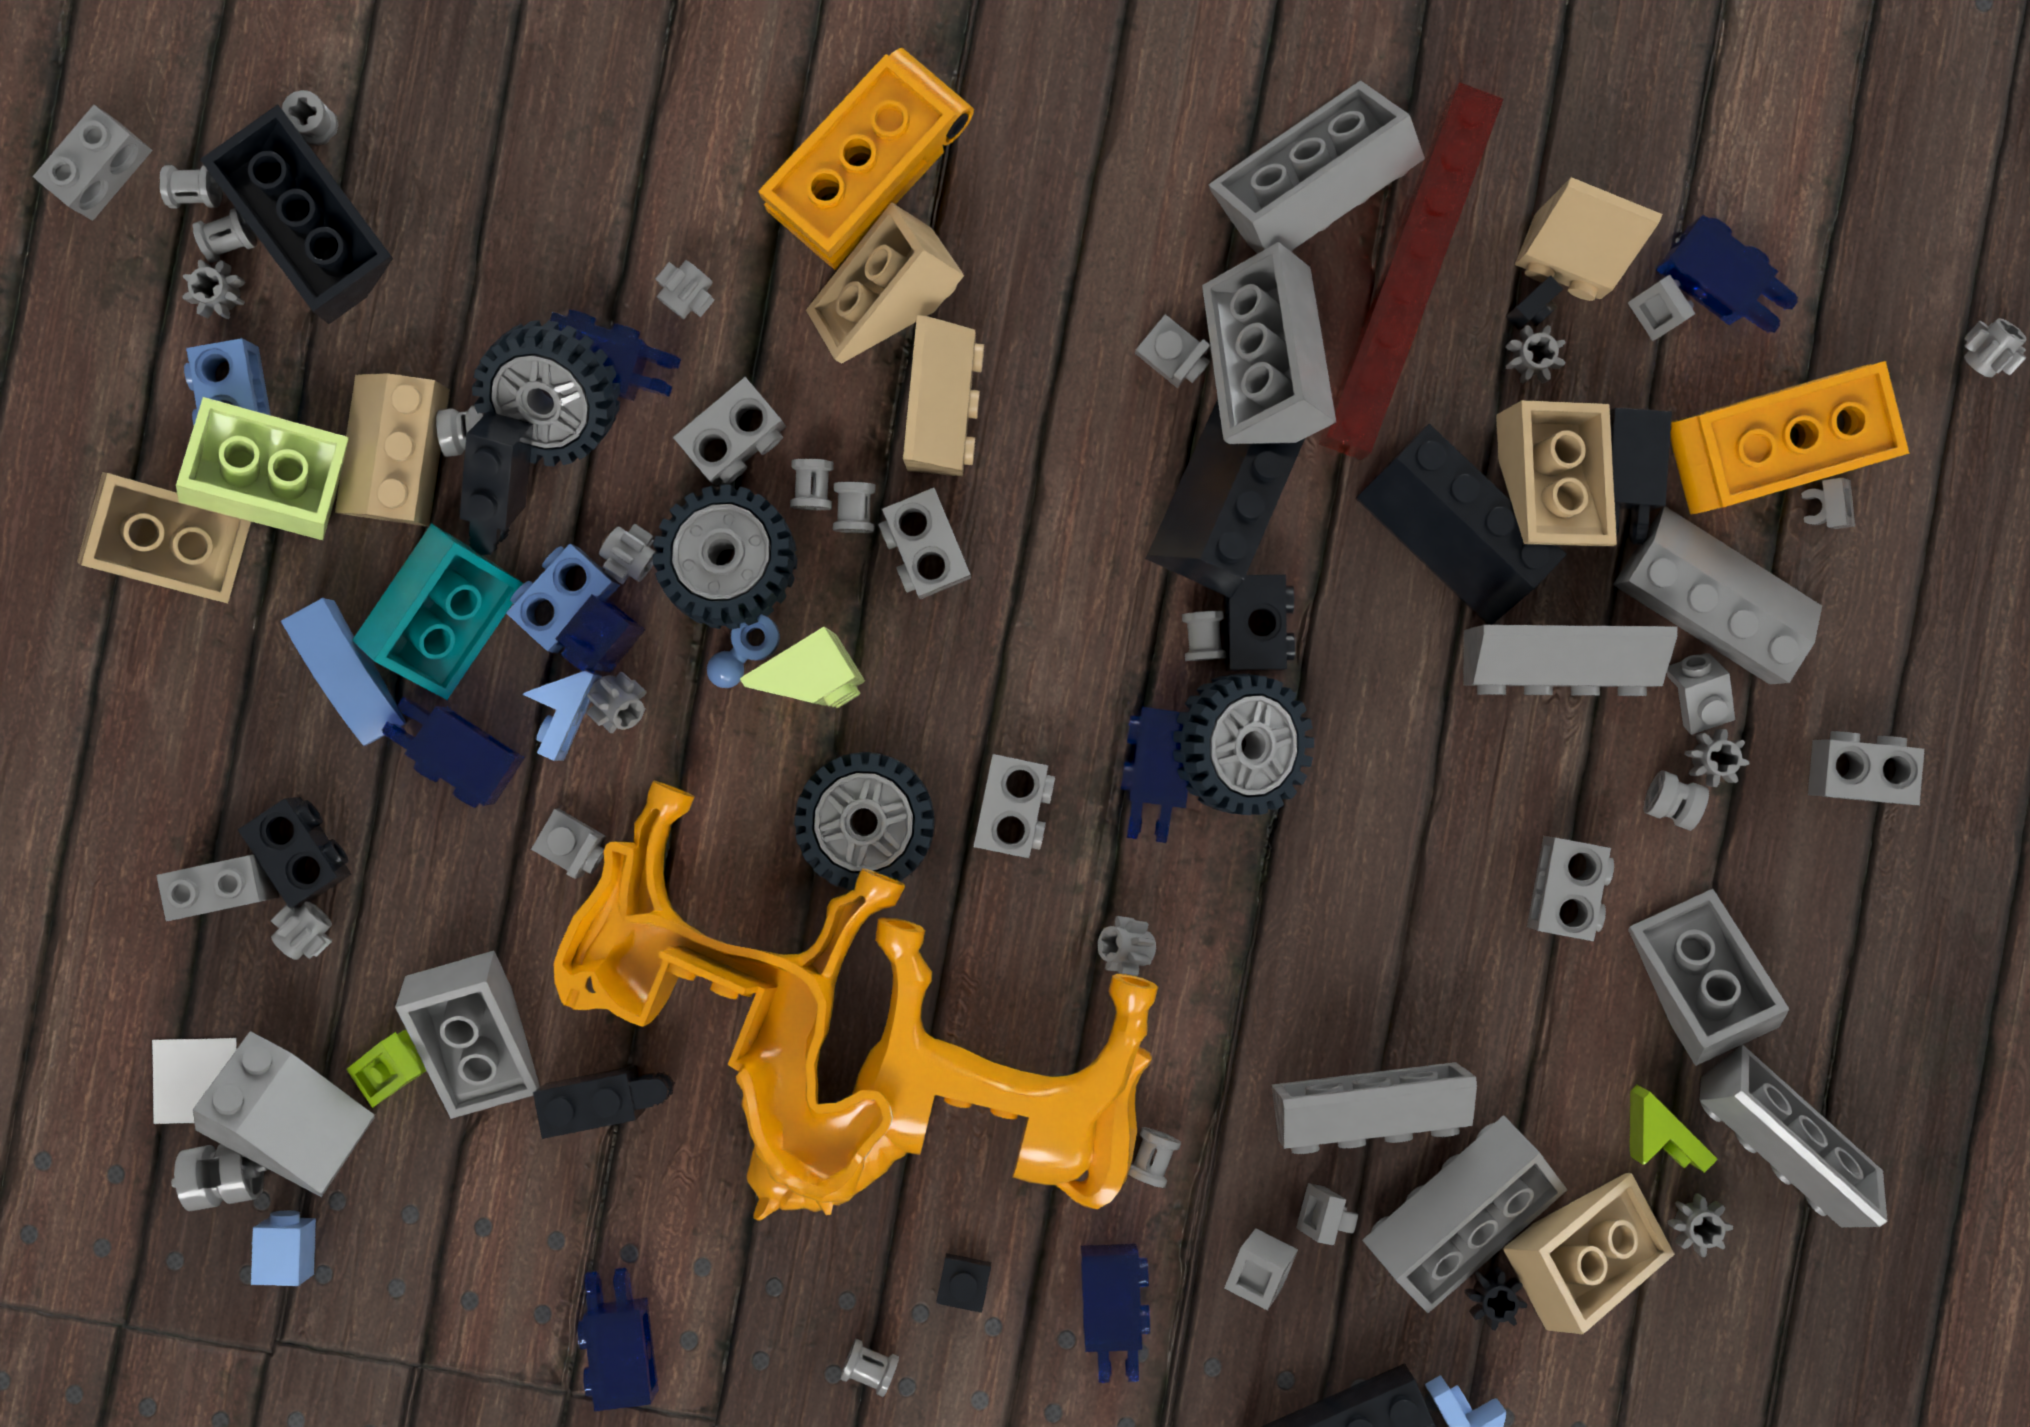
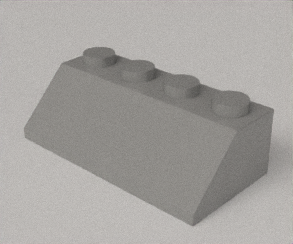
M1360 80L1215 179L1208 186L1248 246L1256 253L1262 252L1277 242L1292 252L1297 246L1316 233L1328 228L1335 220L1351 209L1366 202L1370 196L1389 183L1404 176L1411 168L1425 160L1410 115Z
M1277 242L1203 284V296L1223 440L1228 444L1296 443L1336 423L1310 266L1281 243Z
M1662 507L1648 529L1643 545L1638 544L1613 585L1769 685L1790 683L1815 643L1822 605L1668 507Z
M1481 625L1464 630L1463 686H1477V695H1506V686H1524V695H1553V686L1571 687L1572 696H1600V687H1618V696H1647V687L1663 686L1677 639V627Z
M1743 1044L1701 1077L1700 1103L1705 1112L1715 1121L1720 1122L1722 1120L1735 1132L1739 1142L1749 1152H1758L1768 1161L1773 1172L1782 1182L1787 1185L1793 1184L1805 1195L1809 1205L1819 1215H1828L1841 1228L1881 1227L1888 1222L1883 1170Z
M1457 1062L1272 1084L1278 1140L1284 1149L1291 1148V1152L1294 1154L1314 1153L1320 1150L1319 1144L1338 1142L1339 1148L1362 1147L1366 1145V1139L1384 1137L1385 1142L1390 1143L1406 1142L1413 1139V1133L1431 1131V1135L1434 1137H1448L1459 1134V1127L1473 1126L1477 1091L1476 1076Z
M1503 1115L1495 1123L1485 1126L1477 1135L1476 1140L1464 1151L1450 1157L1442 1166L1441 1171L1429 1182L1415 1188L1408 1195L1406 1202L1390 1216L1380 1219L1373 1226L1371 1233L1362 1241L1393 1278L1429 1313L1567 1191V1188L1541 1153Z

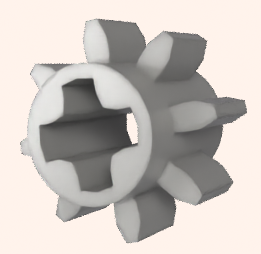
M198 260L199 268L193 271L191 275H183V278L188 281L189 292L182 296L183 299L191 304H198L197 314L207 319L212 315L213 310L225 319H229V310L233 309L237 304H245V301L240 298L239 287L246 283L245 280L237 275H230L231 266L222 260L216 264L215 269L203 260Z
M687 260L684 261L680 268H676L668 262L655 278L659 282L658 284L663 287L656 297L682 319H685L690 311L701 317L714 302L712 296L707 292L713 284L712 280Z
M1998 318L1989 326L1979 321L1964 338L1967 341L1964 346L1969 349L1964 355L1966 362L1974 370L1986 377H1993L1996 373L1999 374L2001 370L2011 375L2026 359L2023 355L2026 349L2022 347L2027 340L2026 336L2019 328L2007 320Z
M1527 325L1520 330L1523 342L1511 340L1506 344V348L1514 352L1512 361L1506 365V369L1515 368L1521 373L1520 383L1524 384L1532 376L1537 375L1538 380L1543 384L1551 379L1548 367L1560 369L1565 365L1566 362L1558 357L1559 348L1565 344V340L1556 341L1549 335L1551 326L1547 325L1539 333L1534 334L1532 328ZM1533 346L1539 348L1537 356L1542 359L1537 364L1532 361L1533 353L1529 351Z
M634 524L629 532L619 526L616 527L609 534L599 551V556L607 560L603 565V568H605L604 573L621 584H624L629 576L640 582L653 567L652 555L658 553L650 548L654 543V540H652L653 535L637 524Z
M619 672L617 677L611 675L604 676L592 685L587 695L594 706L589 708L586 713L598 726L603 725L610 733H613L616 728L621 730L632 728L641 720L646 708L639 699L644 697L647 692L635 680H631L623 672Z
M1716 729L1713 740L1706 733H1697L1695 736L1699 744L1694 750H1688L1684 753L1692 758L1694 765L1689 775H1707L1706 786L1717 787L1720 783V776L1728 783H1737L1738 777L1735 772L1740 766L1749 765V761L1742 758L1740 748L1745 744L1744 740L1727 741V729ZM1712 752L1723 756L1722 764L1711 761L1710 756Z
M306 901L300 908L295 907L291 909L286 904L271 919V922L279 928L271 936L272 941L285 955L294 960H298L303 954L309 959L313 956L317 957L332 942V939L325 934L332 926L330 919L320 908L311 902Z
M1116 916L1115 926L1103 928L1098 939V952L1101 958L1107 961L1106 970L1117 971L1119 974L1138 976L1139 966L1151 964L1156 952V942L1154 936L1147 931L1149 925L1147 922Z
M1695 1193L1693 1202L1687 1204L1679 1201L1675 1202L1679 1210L1675 1219L1668 1220V1225L1681 1232L1675 1240L1676 1244L1686 1249L1693 1243L1694 1251L1701 1257H1706L1707 1248L1715 1246L1721 1249L1725 1248L1722 1241L1725 1231L1733 1230V1226L1720 1218L1725 1211V1207L1715 1201L1707 1207L1706 1198L1698 1193ZM1703 1217L1707 1219L1706 1225H1701ZM1694 1225H1699L1697 1232L1694 1231Z

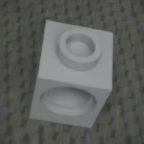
M1255 1228L1240 1248L1224 1288L1268 1311L1284 1286L1298 1249Z

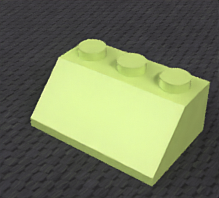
M203 397L176 483L179 503L323 540L335 501L349 437Z
M822 627L740 678L743 685L748 688L815 704L832 705V707L836 706V708L859 696L861 693L857 686L865 682L838 636L826 627Z

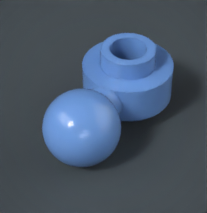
M761 614L757 617V623L748 626L744 622L740 623V628L732 629L731 642L733 648L730 651H721L714 654L707 664V675L714 685L720 688L734 687L741 681L740 678L744 675V663L747 659L754 661L764 660L776 651L780 641V633L773 620ZM754 629H761L765 634L764 642L759 646H753L749 642V634Z

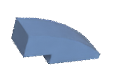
M321 598L281 620L312 675L363 746H367L407 724L374 662L352 641L354 635L334 600Z

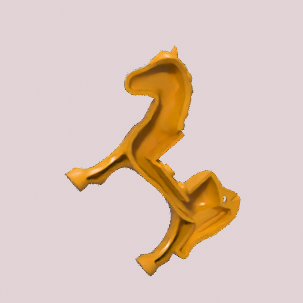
M653 781L648 791L647 803L640 816L634 822L633 842L613 841L605 845L602 877L589 898L574 914L560 943L553 963L554 983L560 1000L564 1006L571 1007L573 1010L608 1009L616 1016L644 1027L651 1023L661 1012L679 977L694 981L697 975L712 981L711 991L730 999L736 1000L739 994L752 997L753 993H756L728 1062L730 1067L738 1071L736 1082L743 1092L741 1105L746 1116L750 1136L754 1142L755 1154L767 1166L770 1177L776 1183L785 1185L795 1194L816 1200L825 1215H831L833 1202L845 1201L853 1196L864 1168V1160L871 1149L890 1129L893 1115L886 1097L879 1091L861 1090L837 1103L818 1104L817 1066L819 1053L829 1032L835 983L854 937L871 914L896 905L905 888V884L875 871L862 868L856 879L854 890L831 899L827 906L826 919L820 935L807 951L800 954L783 955L730 945L708 937L684 922L675 912L668 899L663 874L664 852L671 825L679 817L690 811L695 796L668 784ZM590 978L596 993H591L587 987Z
M883 917L878 919L875 941L884 951L892 966L893 986L891 1003L882 1038L870 1050L861 1067L852 1095L861 1090L881 1092L891 1107L893 1120L890 1129L871 1149L864 1160V1168L853 1196L845 1201L833 1202V1205H840L850 1201L858 1192L886 1173L894 1161L904 1157L907 1153L921 1154L935 1095L944 1097L946 1103L960 1108H970L972 1104L988 1107L992 1114L1005 1119H1017L1018 1115L1027 1117L1012 1174L1013 1178L1031 1183L1056 1185L1075 1202L1087 1208L1098 1210L1110 1203L1126 1182L1132 1163L1137 1136L1135 1111L1136 1085L1143 1071L1152 1060L1151 1053L1139 1046L1148 1032L1149 1009L1155 1002L1158 986L1151 981L1127 974L1113 975L1108 992L1114 1003L1116 1015L1108 1042L1098 1057L1088 1067L1068 1076L1049 1077L1024 1072L991 1062L964 1048L932 1038L926 1033L921 1020L922 1004L926 990L932 982V971L919 952L924 941L925 929L915 923L897 918ZM754 1147L747 1171V1181L759 1198L753 1215L754 1219L762 1220L779 1208L782 1210L807 1209L813 1212L822 1210L816 1200L795 1194L785 1185L776 1183L770 1177L767 1166L755 1154ZM1086 1170L1088 1171L1087 1178L1084 1181L1079 1182L1075 1180Z

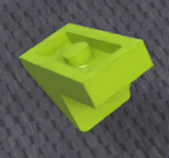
M403 1030L398 1034L395 1032L385 1038L346 1069L372 1108L427 1071L407 1030Z
M1636 1085L1630 1091V1156L1640 1164L1645 1165L1663 1147L1683 1168H1686L1690 1163L1705 1173L1718 1159L1650 1091Z

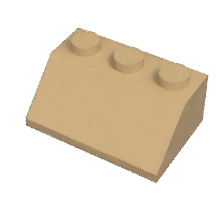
M917 315L903 454L907 471L963 476L964 465H973L975 437H968L967 430L969 418H978L980 391L971 390L973 372H982L984 344L976 343V331L974 329L929 316Z
M388 373L355 375L346 437H349L340 475L335 513L429 527L441 451L437 436L436 415L438 410L447 409L450 389L430 379Z

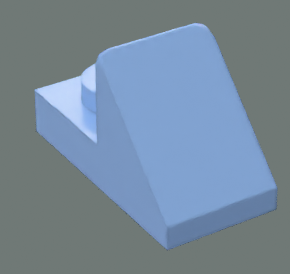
M582 671L523 693V695L556 709L553 717L548 715L544 719L538 731L537 741L541 742L537 751L538 754L553 761H564L591 702L587 695L592 685L602 678L601 675L595 672Z
M1441 1375L1425 1384L1448 1427L1504 1426L1506 1410L1498 1399H1492L1472 1410L1459 1386L1456 1385L1450 1389Z

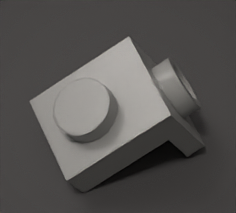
M1705 653L1688 656L1681 662L1668 666L1667 676L1678 687L1683 726L1691 735L1735 720L1730 673L1711 654Z

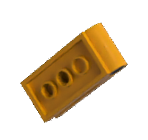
M904 48L895 50L889 56L885 54L761 187L758 192L760 197L766 202L764 204L766 211L831 268L836 270L856 248L891 202L897 204L944 153L943 145H949L960 136L972 119L974 108ZM859 160H868L864 165L853 166ZM827 194H837L831 200H820L823 196Z
M1886 361L1863 365L1671 422L1670 442L1690 514L1727 507L1909 454ZM1839 413L1843 415L1845 420L1842 432L1837 427V416ZM1793 425L1799 431V441L1796 446L1790 439V431Z

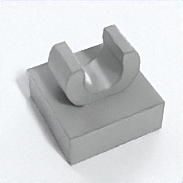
M1671 275L1660 280L1628 302L1652 341L1695 315L1692 300H1686L1678 288L1681 285L1680 282L1673 280Z
M1845 478L1822 480L1823 490L1813 488L1801 493L1802 499L1818 498L1822 502L1821 512L1815 516L1804 517L1805 523L1821 525L1827 522V527L1833 529L1855 527L1851 480Z
M1308 1183L1296 1228L1318 1243L1334 1245L1338 1230L1354 1233L1358 1214L1346 1211L1345 1198L1325 1186Z

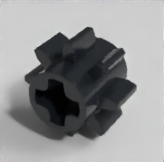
M1495 1267L1493 1275L1483 1276L1480 1272H1475L1478 1281L1474 1289H1465L1464 1292L1469 1299L1477 1303L1471 1307L1470 1314L1475 1320L1487 1315V1324L1494 1331H1496L1499 1322L1508 1321L1513 1326L1517 1325L1514 1316L1517 1314L1518 1308H1527L1528 1305L1521 1297L1515 1294L1522 1288V1283L1516 1277L1509 1279L1505 1283V1273L1500 1267ZM1498 1291H1501L1504 1295L1503 1299H1495L1494 1305L1491 1306L1488 1303V1298H1496Z

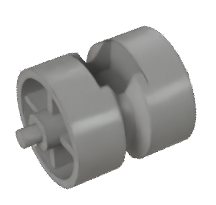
M219 1144L217 1149L212 1145H206L179 1152L175 1162L174 1178L171 1183L172 1187L176 1188L182 1206L187 1211L217 1207L223 1200L228 1204L258 1199L264 1187V1171L268 1169L222 1144Z

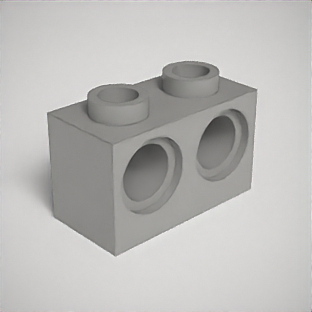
M93 105L32 177L68 207L93 221L153 150L120 122L96 105Z
M744 377L673 438L712 484L717 486L723 481L728 485L747 469L745 461L757 451L761 455L766 454L783 439L780 432L786 428V425L748 379ZM749 410H759L763 414L761 426L752 432L741 430L740 419L742 415ZM716 439L724 440L727 445L725 456L717 462L706 461L704 456L706 445Z
M935 488L882 509L886 521L878 525L888 549L898 547L904 564L896 568L907 593L916 590L918 597L923 599L971 579V574ZM912 512L921 513L927 519L926 529L918 536H908L901 530L902 519ZM929 555L939 556L945 562L944 573L934 580L925 579L919 574L921 560Z
M1831 731L1830 740H1813L1808 795L1920 805L1925 749L1907 747V738L1877 736L1876 744L1860 743L1861 734ZM1842 753L1849 760V770L1843 777L1836 770L1837 758ZM1889 758L1896 767L1895 775L1890 781L1883 774L1884 763Z
M996 754L992 755L973 847L1024 858L1030 857L1031 848L1041 849L1046 822L1037 821L1041 802L1050 804L1055 776L1047 775L1048 765ZM1016 770H1025L1034 779V788L1025 797H1016L1007 789V778ZM1007 816L1019 818L1025 827L1022 838L1013 843L1003 841L997 833V825L1001 819Z
M1543 836L1527 927L1541 932L1594 941L1596 931H1601L1605 921L1606 908L1604 904H1601L1604 885L1608 886L1614 872V860L1609 857L1611 848ZM1581 853L1586 860V869L1580 877L1573 878L1569 873L1568 863L1573 855ZM1573 899L1578 907L1577 917L1573 922L1564 924L1560 919V908L1564 902Z
M255 855L156 875L166 922L279 898L276 887Z

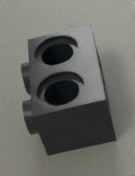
M301 797L284 798L238 829L290 909L302 906L306 901L311 902L351 875V872L345 865L348 863L345 851L335 840L328 839L320 827V824L323 823L320 813L308 800L303 801ZM284 818L289 819L294 827V835L289 842L284 841L279 834V825ZM309 857L314 858L320 866V874L316 881L310 880L304 871L305 862Z

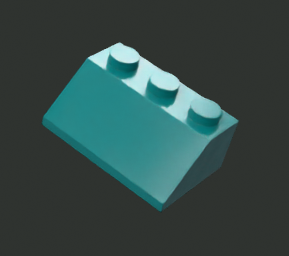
M431 523L352 641L374 662L448 700L513 604L510 601L511 597L524 583L485 556H480V554L471 550L472 548Z

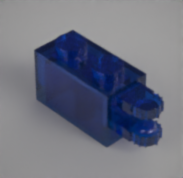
M1704 214L1686 228L1655 269L1664 277L1671 275L1673 280H1678L1681 284L1679 286L1680 289L1728 325L1745 317L1763 331L1775 333L1781 325V320L1757 301L1760 295L1763 294L1784 309L1792 310L1798 303L1796 293L1775 278L1779 271L1769 264L1770 260L1765 253L1753 246L1743 245L1732 236V230L1728 225L1719 219L1708 218Z
M569 310L567 316L552 312L550 321L559 322V331H562L569 325L577 329L575 336L577 340L580 341L587 335L594 341L589 348L593 353L600 349L605 352L608 357L603 365L604 367L613 365L617 375L612 383L620 384L621 393L618 397L634 401L638 388L658 395L670 396L673 386L668 385L663 380L642 376L647 361L667 369H678L681 358L649 347L642 339H639L641 333L633 328L614 323L612 330L595 325L596 318L579 311Z
M591 594L555 639L566 647L561 655L584 672L587 669L591 673H594L596 670L611 673L646 629L610 600Z
M403 697L397 705L398 708L406 716L423 725L414 737L401 726L386 722L381 730L382 733L407 749L405 755L416 761L413 768L418 773L434 782H438L442 778L456 787L452 794L462 802L474 808H477L479 803L483 806L495 804L525 757L448 707L436 706L432 713H430L410 699Z
M1140 707L1139 716L1130 715L1126 743L1135 744L1132 763H1123L1120 783L1121 790H1128L1127 800L1131 801L1127 838L1137 839L1138 834L1141 832L1143 803L1160 805L1154 835L1156 836V842L1166 843L1168 839L1172 807L1186 808L1188 790L1185 786L1189 781L1180 779L1177 769L1181 768L1183 763L1174 761L1173 751L1181 749V743L1173 742L1174 731H1182L1184 726L1176 722L1180 712Z
M1136 1244L1080 1246L1085 1352H1097L1099 1383H1108L1112 1376L1109 1351H1126L1125 1374L1128 1377V1382L1139 1381L1138 1350H1142V1334H1150L1149 1305H1141L1140 1287H1149L1147 1258H1139Z
M626 1268L615 1269L613 1277L616 1295L615 1302L604 1303L602 1280L597 1271L587 1272L585 1277L587 1312L584 1314L583 1320L578 1322V1342L581 1350L587 1349L589 1367L584 1369L583 1383L586 1396L593 1397L594 1412L650 1405L659 1391L647 1297L633 1299L630 1276Z

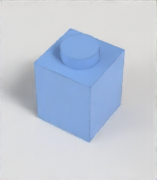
M276 1211L270 1213L269 1218L253 1227L251 1285L299 1286L314 1275L316 1218H300V1212Z

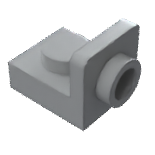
M1165 314L1138 346L1135 354L1178 388L1185 379L1193 384L1208 366L1210 361L1204 356L1210 344L1204 339L1199 342Z
M557 808L553 810L531 850L567 870L566 874L576 879L583 877L585 872L592 874L599 866L604 857V849L600 846L606 836Z

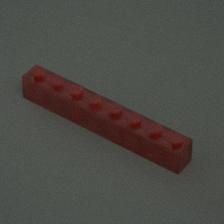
M1460 82L1448 98L1333 404L1336 423L1324 428L1319 445L1359 460H1363L1372 452L1504 100L1503 98Z

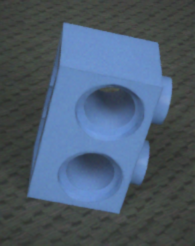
M240 338L186 348L189 363H186L184 366V374L189 388L194 391L197 407L192 412L193 425L195 424L203 397L271 416L258 346ZM228 361L229 373L227 377L217 382L215 378L217 367L222 362Z
M569 544L565 549L562 546L556 548L542 564L545 571L534 583L527 581L517 589L510 599L514 605L506 612L546 651L558 653L620 586L612 577L604 573V570L583 550L572 544ZM582 566L586 572V582L581 589L571 591L566 584V576L572 568ZM549 600L554 607V617L547 625L540 626L535 619V609L541 602Z

